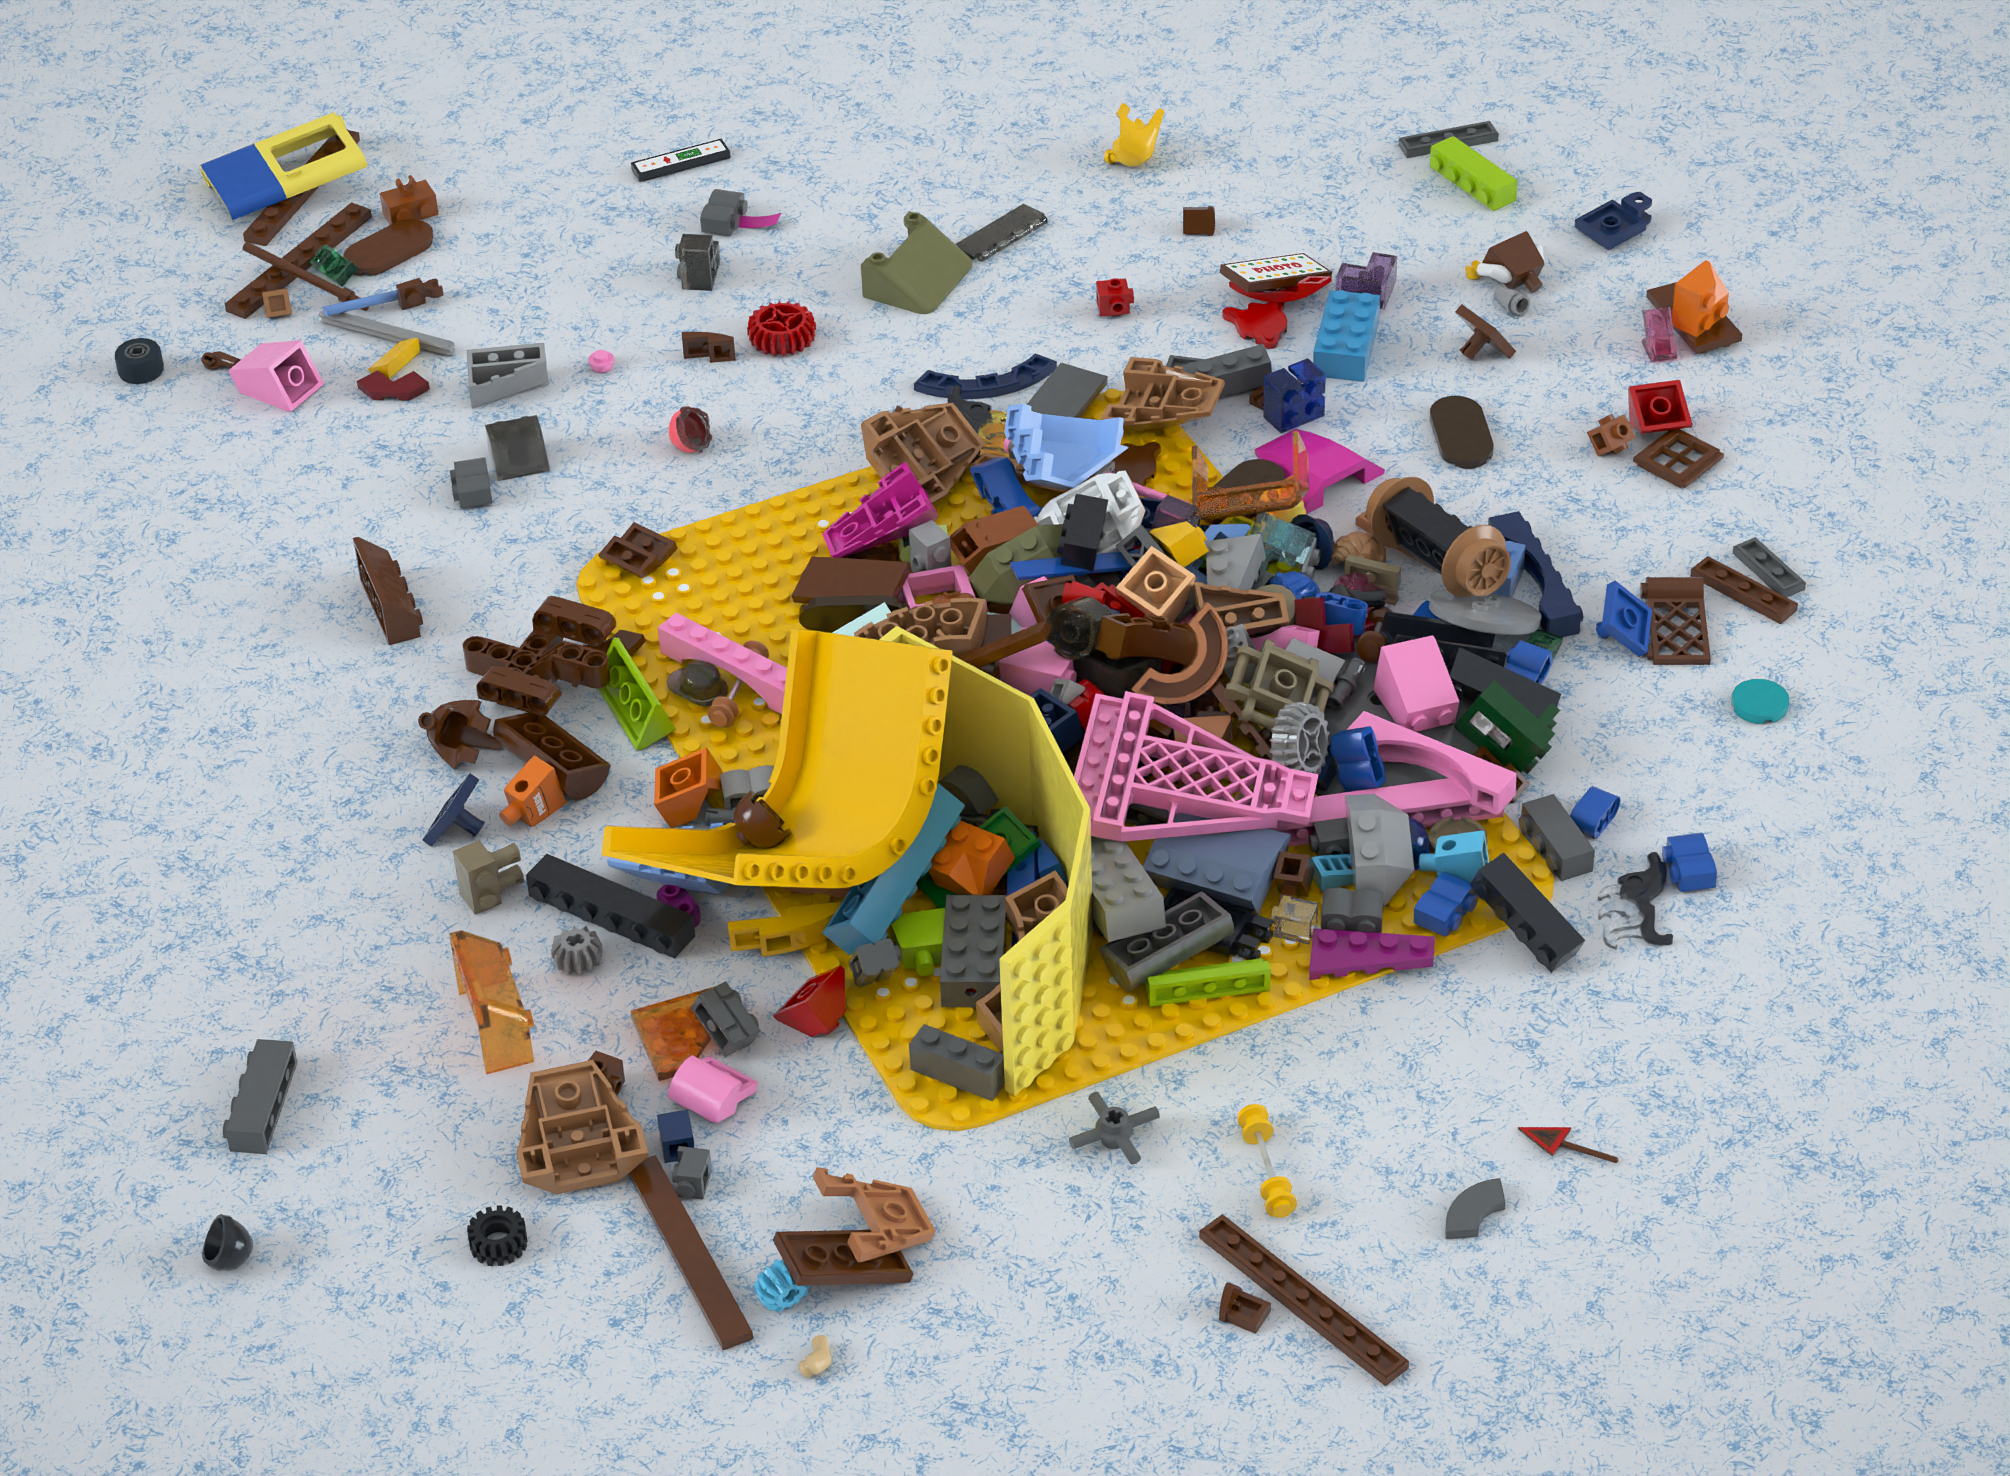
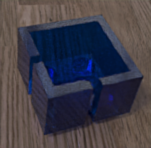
M1306 358L1289 365L1288 371L1282 368L1265 375L1263 418L1282 434L1325 416V397L1322 394L1325 393L1326 374L1310 359Z

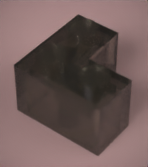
M682 234L680 244H676L675 258L679 259L680 262L677 268V278L681 279L682 289L712 291L721 262L719 241H713V235Z

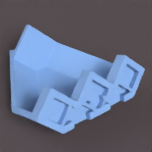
M1026 404L1008 406L1004 433L1007 439L1012 440L1014 444L1012 451L1018 464L1023 465L1025 469L1023 475L1028 482L1058 490L1075 488L1129 448L1120 445L1124 432V418L1093 420L1040 414L1031 411L1032 406Z

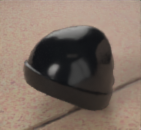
M220 1214L213 1220L203 1245L202 1259L204 1263L217 1271L237 1269L249 1258L253 1250V1239L246 1228L238 1221L232 1219L229 1215Z

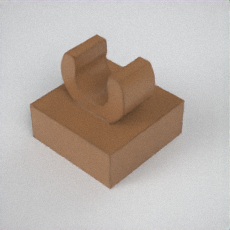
M287 288L262 292L267 318L292 314Z

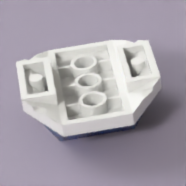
M1125 470L1119 471L1117 474L1105 473L1094 476L1050 500L1042 508L1038 517H1034L1039 526L1063 524L1068 503H1074L1076 494L1108 499L1105 523L1097 553L1100 554L1120 552L1115 545L1141 525L1145 509ZM1138 539L1127 547L1126 550L1137 546Z

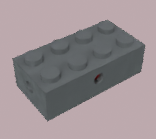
M946 895L940 971L941 1007H976L978 1000L985 997L1000 984L999 959L1006 953L1008 921L1006 920L1005 897L1007 895Z

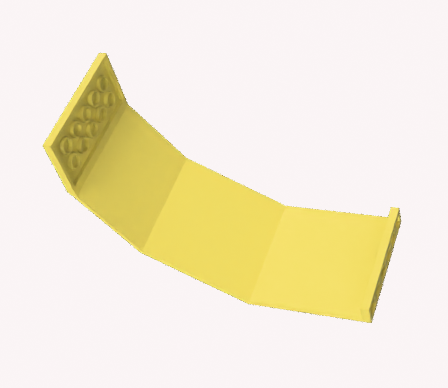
M898 626L879 639L938 648ZM952 655L938 780L944 778L958 765L968 766L976 770L985 778L999 800L991 809H1001L1006 806L1023 824L1038 826V838L1044 840L1057 857L1068 882L1066 900L999 959L1005 1091L1015 1096L1024 1087H1028L1040 1072L1048 1069L1063 1051L1069 1050L1074 1042L1093 943L1090 807L1034 698Z

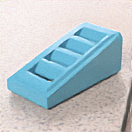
M1350 854L1323 855L1310 858L1315 870L1313 878L1321 892L1328 888H1338L1353 884L1352 869H1348L1352 867Z

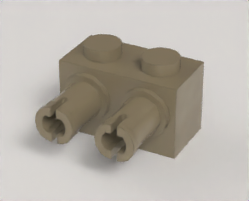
M478 840L453 851L459 893L475 915L502 904L501 891L524 882V875L518 864L498 873L499 869L521 861L520 851L515 843L490 852Z

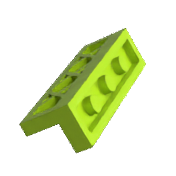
M1263 958L1165 971L1158 976L1148 977L1144 987L1150 1007L1204 998H1219L1226 995L1233 996L1270 991L1271 969L1269 962L1263 961Z

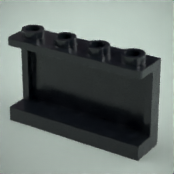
M1385 611L1380 634L1385 638L1386 646L1433 635L1445 665L1449 655L1459 647L1502 667L1505 665L1506 651L1492 648L1496 634L1466 629L1440 619Z

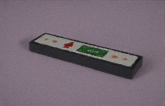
M721 138L631 162V170L639 182L729 159L731 158L730 150Z

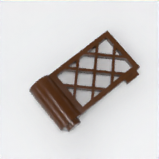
M1646 577L1645 583H1640V599H1645L1646 605L1652 609L1650 626L1651 644H1648L1647 660H1653V665H1710L1711 657L1704 605L1703 577ZM1654 608H1666L1670 612L1663 617ZM1685 608H1698V612L1693 616H1690L1683 610ZM1675 616L1685 621L1679 627L1670 621ZM1665 626L1672 633L1665 637L1657 632V630ZM1693 626L1700 633L1693 637L1685 630ZM1680 636L1687 643L1680 647L1672 642V640ZM1665 646L1675 652L1672 655H1659V651ZM1695 646L1703 652V655H1692L1687 651Z

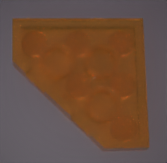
M711 988L631 1010V1019L658 1081L673 1078L679 1067L690 1056L693 1055L699 1058L712 1039L690 1008L698 995Z

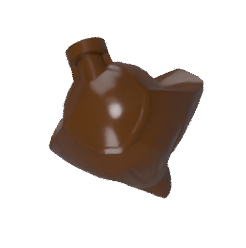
M479 700L448 702L440 705L431 713L425 712L419 716V726L422 729H426L427 737L432 747L452 769H457L461 762L476 763L479 750L470 746L494 750L502 748V745L496 741L495 737L487 733L491 719L485 717L479 711L482 703Z

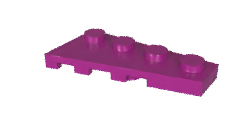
M1313 928L1309 980L1320 979V975L1334 973L1335 977L1347 976L1350 971L1365 970V974L1378 973V970L1391 967L1394 971L1433 967L1435 936Z

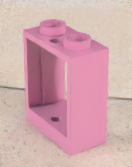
M961 564L910 573L897 598L899 603L903 604V602H906L910 608L924 605V603L915 604L913 597L950 590H955V593L957 591L969 593L974 597L975 595L965 568Z

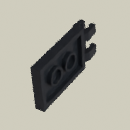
M1172 887L1163 900L1164 912L1197 893ZM1211 898L1231 915L1234 933L1205 950L1228 957L1237 954L1246 960L1259 959L1261 951L1257 950L1260 942L1269 943L1274 936L1273 931L1270 930L1273 920L1256 915L1254 909Z

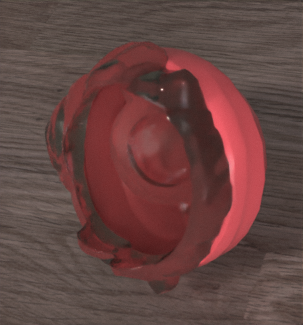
M681 407L680 410L673 414L669 423L668 434L671 443L685 453H702L703 449L709 447L710 441L713 439L710 434L708 414L699 408Z

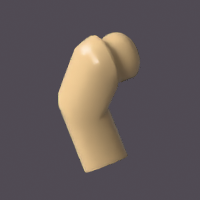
M818 1335L812 1339L813 1352L799 1363V1371L806 1378L812 1377L813 1374H820L831 1365V1353L828 1338L825 1335Z

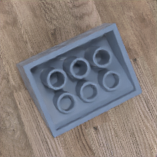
M1177 813L1173 823L1212 819ZM1266 828L1156 838L1150 848L1143 868L1156 886L1170 890L1172 887L1194 893L1202 891L1208 897L1254 909L1255 914L1259 915L1273 881L1279 852H1285L1291 836L1288 833Z

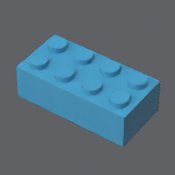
M1329 290L1313 351V376L1365 381L1380 320V295Z

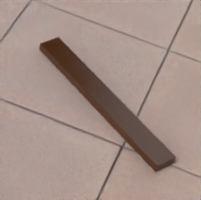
M654 1155L646 1158L628 1175L722 1350L752 1340L753 1332L657 1156Z
M1220 1215L1199 1231V1238L1385 1387L1409 1369V1360L1225 1215Z

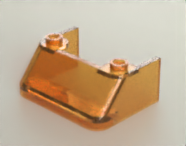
M1293 431V475L1282 481L1225 489L1219 486L1208 487V466L1198 446H1192V508L1196 516L1201 520L1207 521L1291 509L1297 506L1309 491L1308 451L1298 431Z
M462 930L449 933L459 995L467 994L477 1023L486 1075L533 1063L534 1056L529 1028L534 1027V1021L530 1009L524 1010L509 967V965H512V960L508 947L502 948L500 942Z

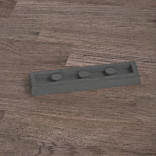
M1491 121L1400 137L1398 145L1406 158L1430 154L1432 145L1452 136L1467 146L1496 142L1498 141L1499 134Z

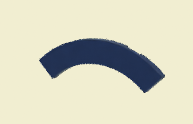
M1035 353L1023 363L1012 367V371L1002 375L997 373L975 376L976 379H959V376L927 370L914 382V391L935 397L947 398V395H950L952 386L957 385L962 388L961 399L964 400L1007 395L1030 387L1049 376L1057 368V361Z

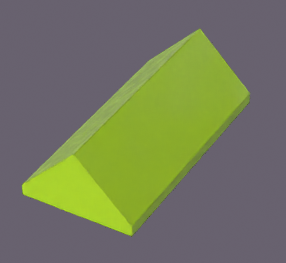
M613 638L606 654L608 656L610 682L607 686L598 688L635 749L643 750L676 729L620 639Z

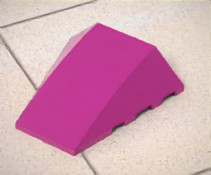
M1296 428L1255 449V455L1259 459L1272 461L1284 470V488L1291 489L1302 498L1306 514L1323 506L1324 488L1349 475H1353L1363 484H1366L1385 474V469L1328 438Z

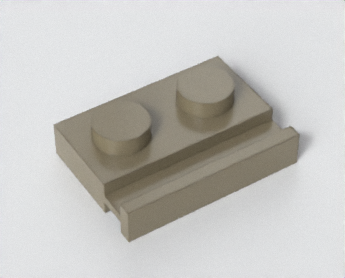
M1349 554L1345 560V586L1350 590L1359 589L1361 592L1383 589L1386 600L1382 601L1391 605L1397 604L1399 600L1398 591L1400 590L1401 567Z

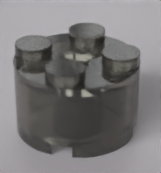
M1087 596L1077 597L1057 606L1049 613L1046 619L1052 628L1047 639L1048 642L1051 641L1056 649L1054 651L1061 657L1070 660H1077L1098 651L1096 644L1103 616L1111 615L1109 607Z

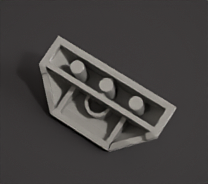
M1376 794L1346 795L1345 807L1354 891L1360 889L1381 891L1384 893V906H1386L1414 873L1408 814Z

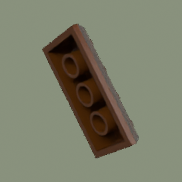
M360 537L353 538L360 581L388 645L421 637L419 626L423 625L422 615L419 609H414L416 608L412 592L407 593L408 585L405 577H400L401 571L398 561L392 560L388 550Z

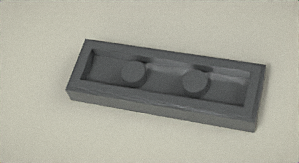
M1756 537L1733 546L1732 554L1775 592L1789 597L1805 590L1806 582Z

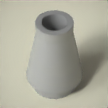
M1499 286L1494 291V299L1510 314L1523 315L1529 309L1530 299L1525 292L1508 289L1503 286Z

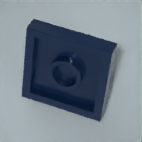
M470 773L445 802L422 839L425 843L432 847L453 822L473 837L479 833L485 822L464 809V804L479 781L477 777Z

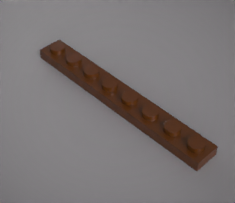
M346 129L357 144L360 141L359 132ZM338 135L331 136L306 164L344 150L346 147ZM318 187L267 206L243 233L244 242L267 246Z
M351 202L283 256L282 259L307 270L320 260L326 251H331L371 219V209ZM272 265L225 303L226 312L246 319L264 305L262 292L284 289L297 277Z

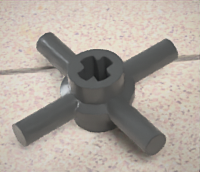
M1099 1092L1091 1093L1088 1100L1100 1118L1097 1120L1094 1129L1069 1138L1072 1149L1074 1150L1101 1140V1143L1107 1148H1120L1130 1164L1138 1163L1141 1160V1156L1129 1138L1133 1134L1134 1127L1160 1118L1157 1107L1154 1106L1128 1116V1113L1123 1108L1108 1107Z

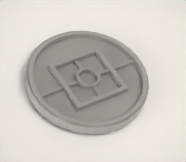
M1447 589L1436 591L1430 596L1429 609L1435 616L1466 629L1499 635H1524L1536 631L1540 626V612L1529 604L1511 597L1494 593L1487 596L1458 597Z

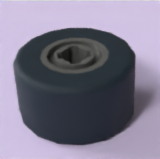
M131 339L119 345L115 351L118 375L127 383H148L158 378L164 370L160 346L151 339Z

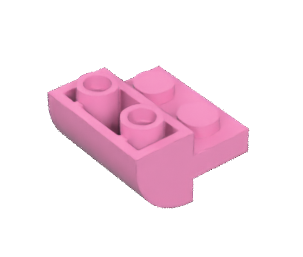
M692 1055L683 1062L675 1073L669 1087L668 1098L679 1103L683 1108L690 1109L703 1116L705 1120L717 1124L735 1114L738 1102L756 1093L758 1082L711 1056L701 1060Z

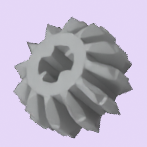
M574 926L570 931L562 929L561 935L554 936L551 955L558 970H565L567 975L577 972L579 976L582 971L592 972L593 966L600 965L603 952L602 943H600L596 931H589L587 926L582 929H577Z

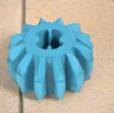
M776 1259L771 1266H766V1270L758 1274V1280L754 1284L758 1299L763 1306L767 1307L769 1311L775 1310L777 1313L781 1312L784 1308L789 1310L793 1304L799 1303V1299L807 1295V1289L810 1287V1285L797 1286L783 1259L781 1261Z

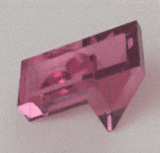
M1670 307L1643 311L1646 338L1642 339V344L1650 361L1657 362L1677 359Z

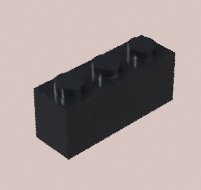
M1076 494L1074 503H1068L1057 553L1062 554L1060 565L1094 571L1105 523L1108 499Z

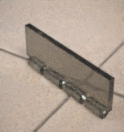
M1022 204L959 241L956 245L971 259L977 258V260L983 262L995 255L996 252H1000L1012 245L1014 241L1022 239L1032 231L1047 224L1048 220L1043 212Z

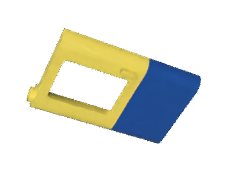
M335 112L199 165L206 185L208 187L213 186L232 220L368 167L362 151L346 130L342 116H337ZM334 135H338L346 147L344 150L288 172L283 171L276 161L278 157Z

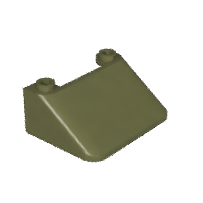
M909 211L903 219L904 226L908 228V237L889 258L880 252L873 253L861 264L862 293L864 298L918 314H929L937 309L971 270L972 259L925 216Z

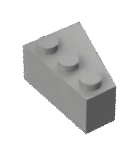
M544 343L467 350L468 382L472 409L548 383Z
M1261 534L1206 541V547L1209 550L1206 553L1207 585H1223L1242 590L1251 589L1253 583L1257 582L1259 577L1258 570L1260 565L1266 559Z

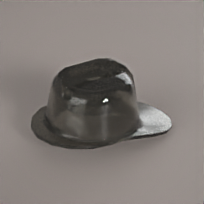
M703 661L690 662L684 668L672 672L666 682L670 691L701 706H712L715 698L727 697L729 689L727 683L721 678L718 668L709 662Z

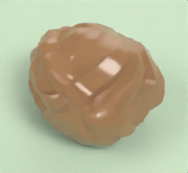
M1360 531L1351 532L1338 538L1332 547L1331 562L1333 565L1340 564V560L1345 562L1349 554L1386 563V548L1383 542H1377L1368 533Z

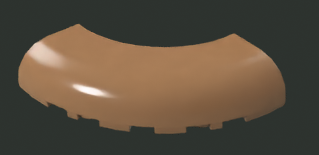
M951 598L949 603L933 605L932 601H928L915 609L908 610L905 607L886 614L887 619L876 624L868 623L854 632V636L879 640L894 627L898 626L940 649L951 650L952 655L957 657L981 647L987 624L986 599Z
M1056 870L1005 897L1006 920L1012 927L1018 942L1066 900L1068 888ZM999 984L989 994L976 1002L978 1024L994 1045L1003 1052L1001 984Z

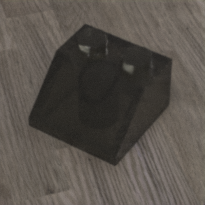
M537 415L485 425L488 450L498 481L550 471L543 434Z

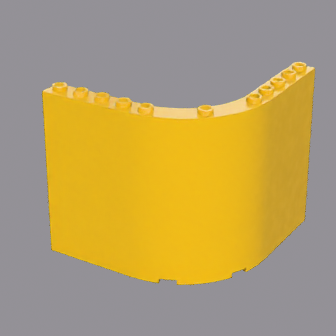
M792 629L777 758L768 781L771 785L764 797H759L756 800L759 801L762 798L785 822L781 826L785 831L790 828L792 833L777 846L761 849L752 843L748 847L744 845L735 835L739 831L735 823L731 822L712 829L607 825L604 828L601 855L734 885L847 888L877 877L898 861L911 846L928 816L934 799L940 768L952 651L814 630Z

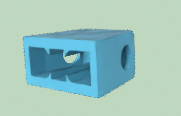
M1485 831L1440 836L1437 839L1435 853L1420 854V871H1437V876L1442 872H1447L1471 883L1478 870L1490 862Z

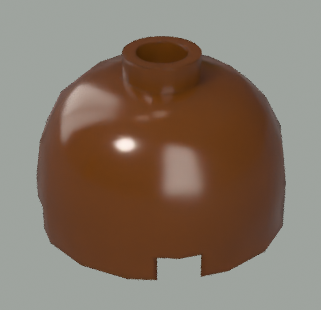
M750 790L740 800L734 811V823L739 830L735 835L747 847L751 843L761 849L777 846L792 831L790 828L784 831L781 827L785 823L783 819L762 798L759 801H755L752 797L756 793Z

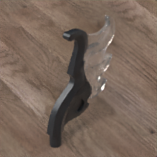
M1651 852L1647 856L1650 864L1649 869L1627 873L1618 878V884L1608 885L1600 890L1598 901H1602L1605 898L1610 899L1598 912V920L1605 916L1611 919L1609 924L1604 927L1602 934L1603 941L1609 948L1617 950L1618 945L1616 941L1626 937L1644 939L1646 942L1654 945H1670L1673 943L1672 934L1660 935L1654 928L1655 906L1650 904V902L1663 891L1667 877L1666 863L1661 861L1657 852Z

